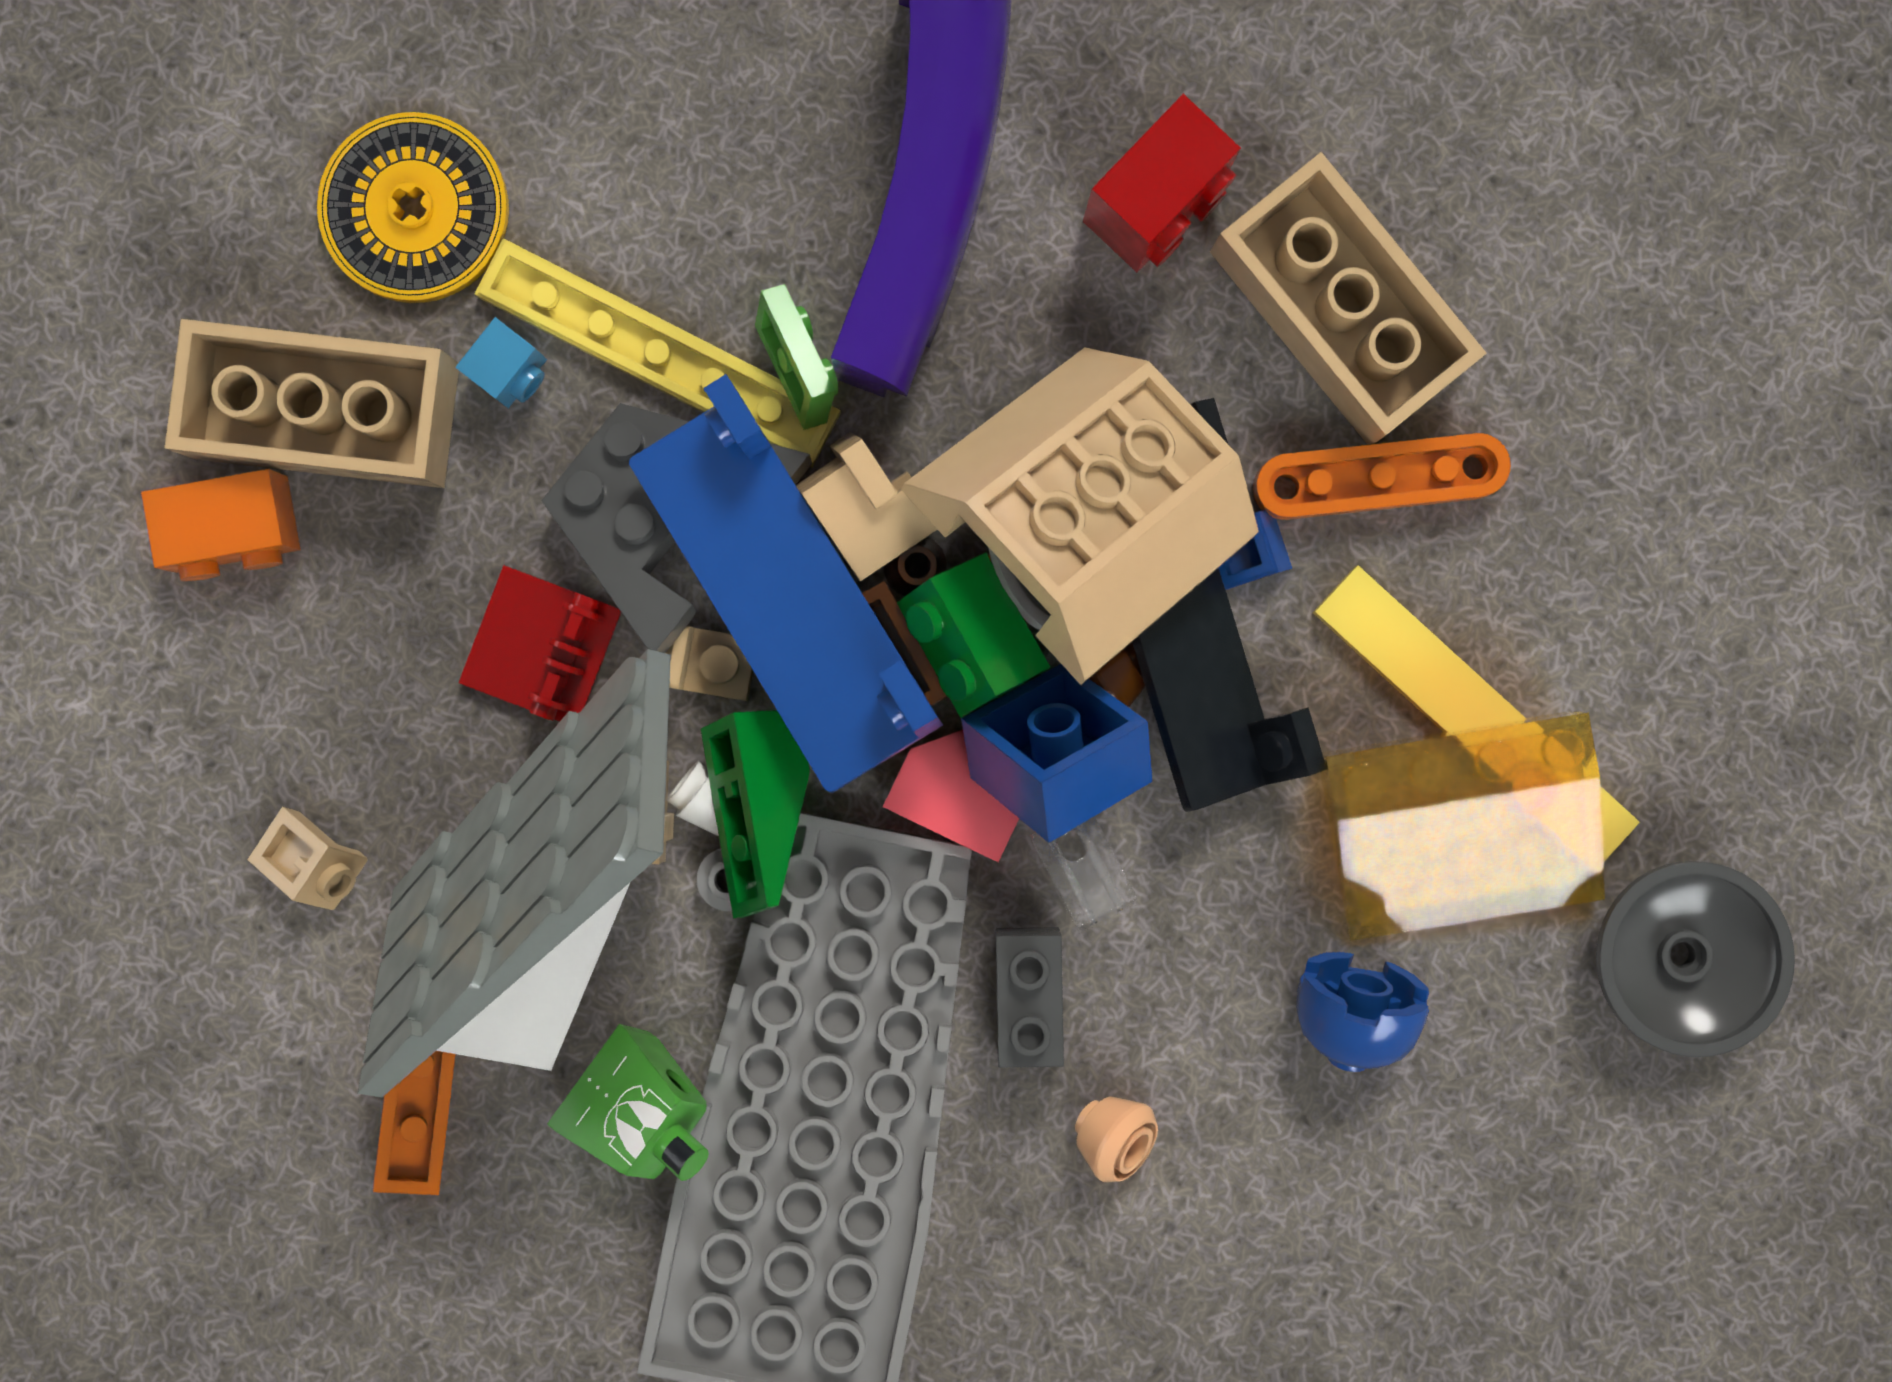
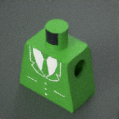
M619 1024L547 1123L554 1131L626 1176L655 1179L667 1167L678 1179L686 1181L700 1171L709 1155V1151L690 1134L706 1112V1100L657 1037L649 1031Z

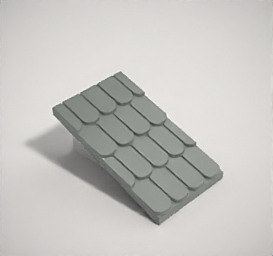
M647 649L640 658H627L580 713L569 711L507 784L495 783L453 833L442 831L394 887L390 910L392 911L388 915L381 959L384 960L380 963L372 1007L375 1011L371 1014L363 1063L366 1064L361 1070L357 1094L382 1098L435 1051L552 1070L630 882L663 854L670 654Z

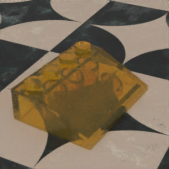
M1565 711L1322 752L1327 770L1320 772L1350 941L1605 900L1600 774L1589 712Z

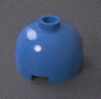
M1326 952L1310 957L1307 961L1305 972L1299 981L1296 1009L1303 1035L1321 1054L1329 1059L1331 1064L1345 1071L1361 1072L1365 1069L1380 1068L1400 1061L1414 1048L1426 1024L1429 1013V1006L1427 1005L1429 989L1421 980L1407 970L1385 961L1383 972L1350 967L1354 956L1351 953Z

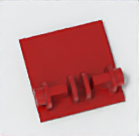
M503 565L458 683L528 709L530 713L539 717L560 722L569 711L580 713L587 705L621 616V611L614 606Z

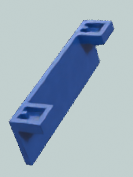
M727 374L703 388L714 407L632 456L629 460V465L826 791L833 793L943 726L744 400Z

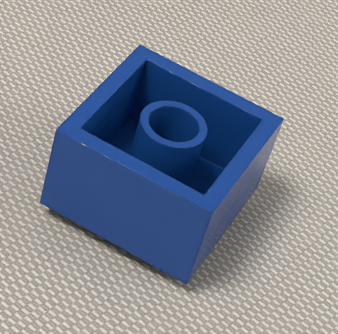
M1062 664L961 718L970 778L1048 843L1153 782L1148 721L1092 680L1088 679L1080 685Z

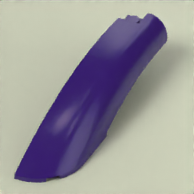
M899 0V5L910 8V43L904 115L895 169L878 233L831 355L838 381L881 397H885L887 390L907 397L925 347L930 348L968 244L992 154L1007 63L1011 0Z

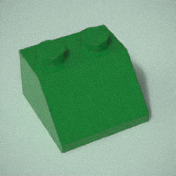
M987 553L929 578L897 602L906 619L910 633L919 642L938 676L943 692L952 701L960 718L991 703L1050 668L1017 606L1003 588Z

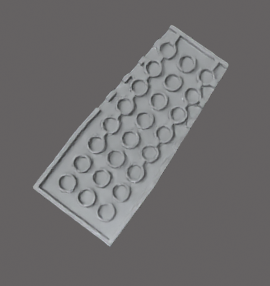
M803 812L800 813L779 906L756 913L751 922L745 942V950L729 997L727 1012L708 1070L709 1074L702 1094L707 1104L706 1112L690 1133L709 1151L707 1161L692 1178L686 1181H681L677 1178L637 1370L638 1374L677 1382H898L928 1236L972 856L971 849L957 843Z

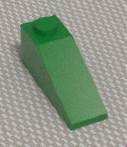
M777 710L733 712L700 729L733 919L744 918L779 906L810 774L809 763Z

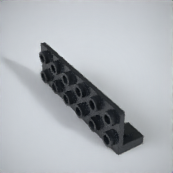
M1210 398L1191 403L1190 405L1228 444L1215 399ZM1219 568L1132 641L1184 811L1198 810L1265 785L1307 777L1327 770L1309 707L1264 718Z

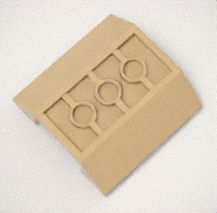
M1085 347L906 481L901 488L905 495L945 538L966 522L1051 614L1036 634V637L1080 685L1142 634L1259 532L1239 455L1149 361Z

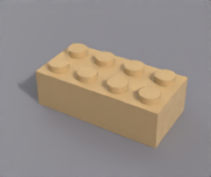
M1322 152L1221 232L1210 251L1211 255L1367 445L1376 443L1487 354Z
M181 319L165 449L196 460L445 488L459 370L455 367L458 362L443 350L437 348Z

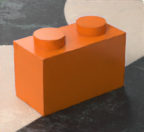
M271 469L141 492L154 568L175 573L179 572L181 581H197L220 576L219 565L242 561L244 570L276 567L283 564V553L301 550L288 476Z

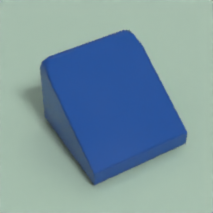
M1266 510L1254 513L1259 530L1256 536L1219 567L1226 590L1292 569L1277 520L1270 516Z

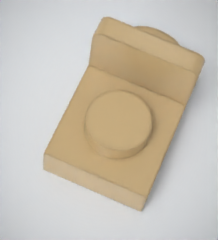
M687 625L666 652V654L671 655L669 688L748 701L753 669L733 636L728 633L694 628Z
M283 806L247 859L291 900L329 910H334L341 899L350 893L355 885L356 877L368 861L367 857L360 851L336 844L301 812Z

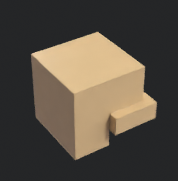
M849 432L829 445L837 458L796 484V487L861 582L938 529L901 490L903 484L912 478L910 474L906 471L890 482L862 438Z

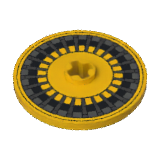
M405 112L387 115L365 124L347 137L330 158L320 181L317 198V217L319 229L328 252L340 269L354 282L369 292L389 300L406 303H425L437 301L460 292L476 281L487 270L502 239L505 238L509 217V199L507 187L498 164L482 142L461 125L437 115ZM421 193L425 194L420 202L426 209L424 216L417 219L415 216L409 215L401 221L400 219L405 212L399 205L401 198L407 195L412 199H416Z

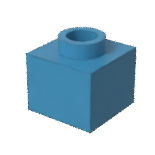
M494 317L455 368L509 409L516 399L521 403L525 402L536 392L545 376V373L540 368L547 359L535 347Z

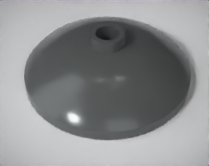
M1699 861L1676 862L1660 866L1641 875L1631 882L1614 900L1607 911L1598 935L1596 947L1597 974L1603 995L1610 1009L1618 1020L1636 1037L1660 1050L1676 1055L1709 1057L1725 1054L1757 1038L1770 1026L1783 1008L1789 995L1794 975L1795 955L1792 935L1788 923L1775 900L1764 888L1745 874L1719 864ZM1683 942L1688 948V958L1683 964L1676 966L1671 960L1670 953L1676 944Z

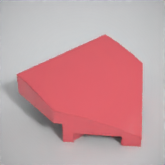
M963 729L910 748L882 806L996 862H999L1019 820L1016 815L970 778Z

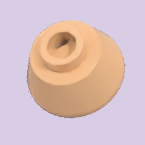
M1106 1097L1100 1102L1094 1100L1081 1111L1075 1124V1131L1078 1133L1077 1147L1096 1178L1100 1181L1119 1182L1126 1180L1142 1166L1155 1144L1158 1125L1151 1107L1144 1103L1117 1097Z

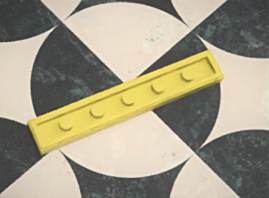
M504 238L474 293L481 300L703 413L714 407L703 388L727 374L769 443L810 454L811 468H813L841 414L839 409L831 406L827 423L803 430L780 379Z
M1359 565L1355 566L1313 611L1314 615L1592 868L1598 869L1640 823Z

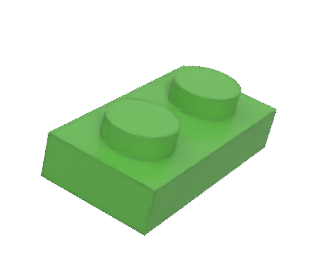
M783 284L761 290L755 327L803 430L825 424L828 421L833 398L838 394V381L834 368L827 358L820 359L812 342L813 330L810 318L804 307L795 306L786 285Z

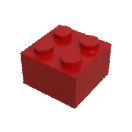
M1183 93L1091 189L1083 222L1136 273L1149 260L1158 268L1184 240L1182 235L1192 223L1189 218L1194 215L1202 222L1226 197L1228 193L1225 190L1237 176L1231 170V167L1241 147Z

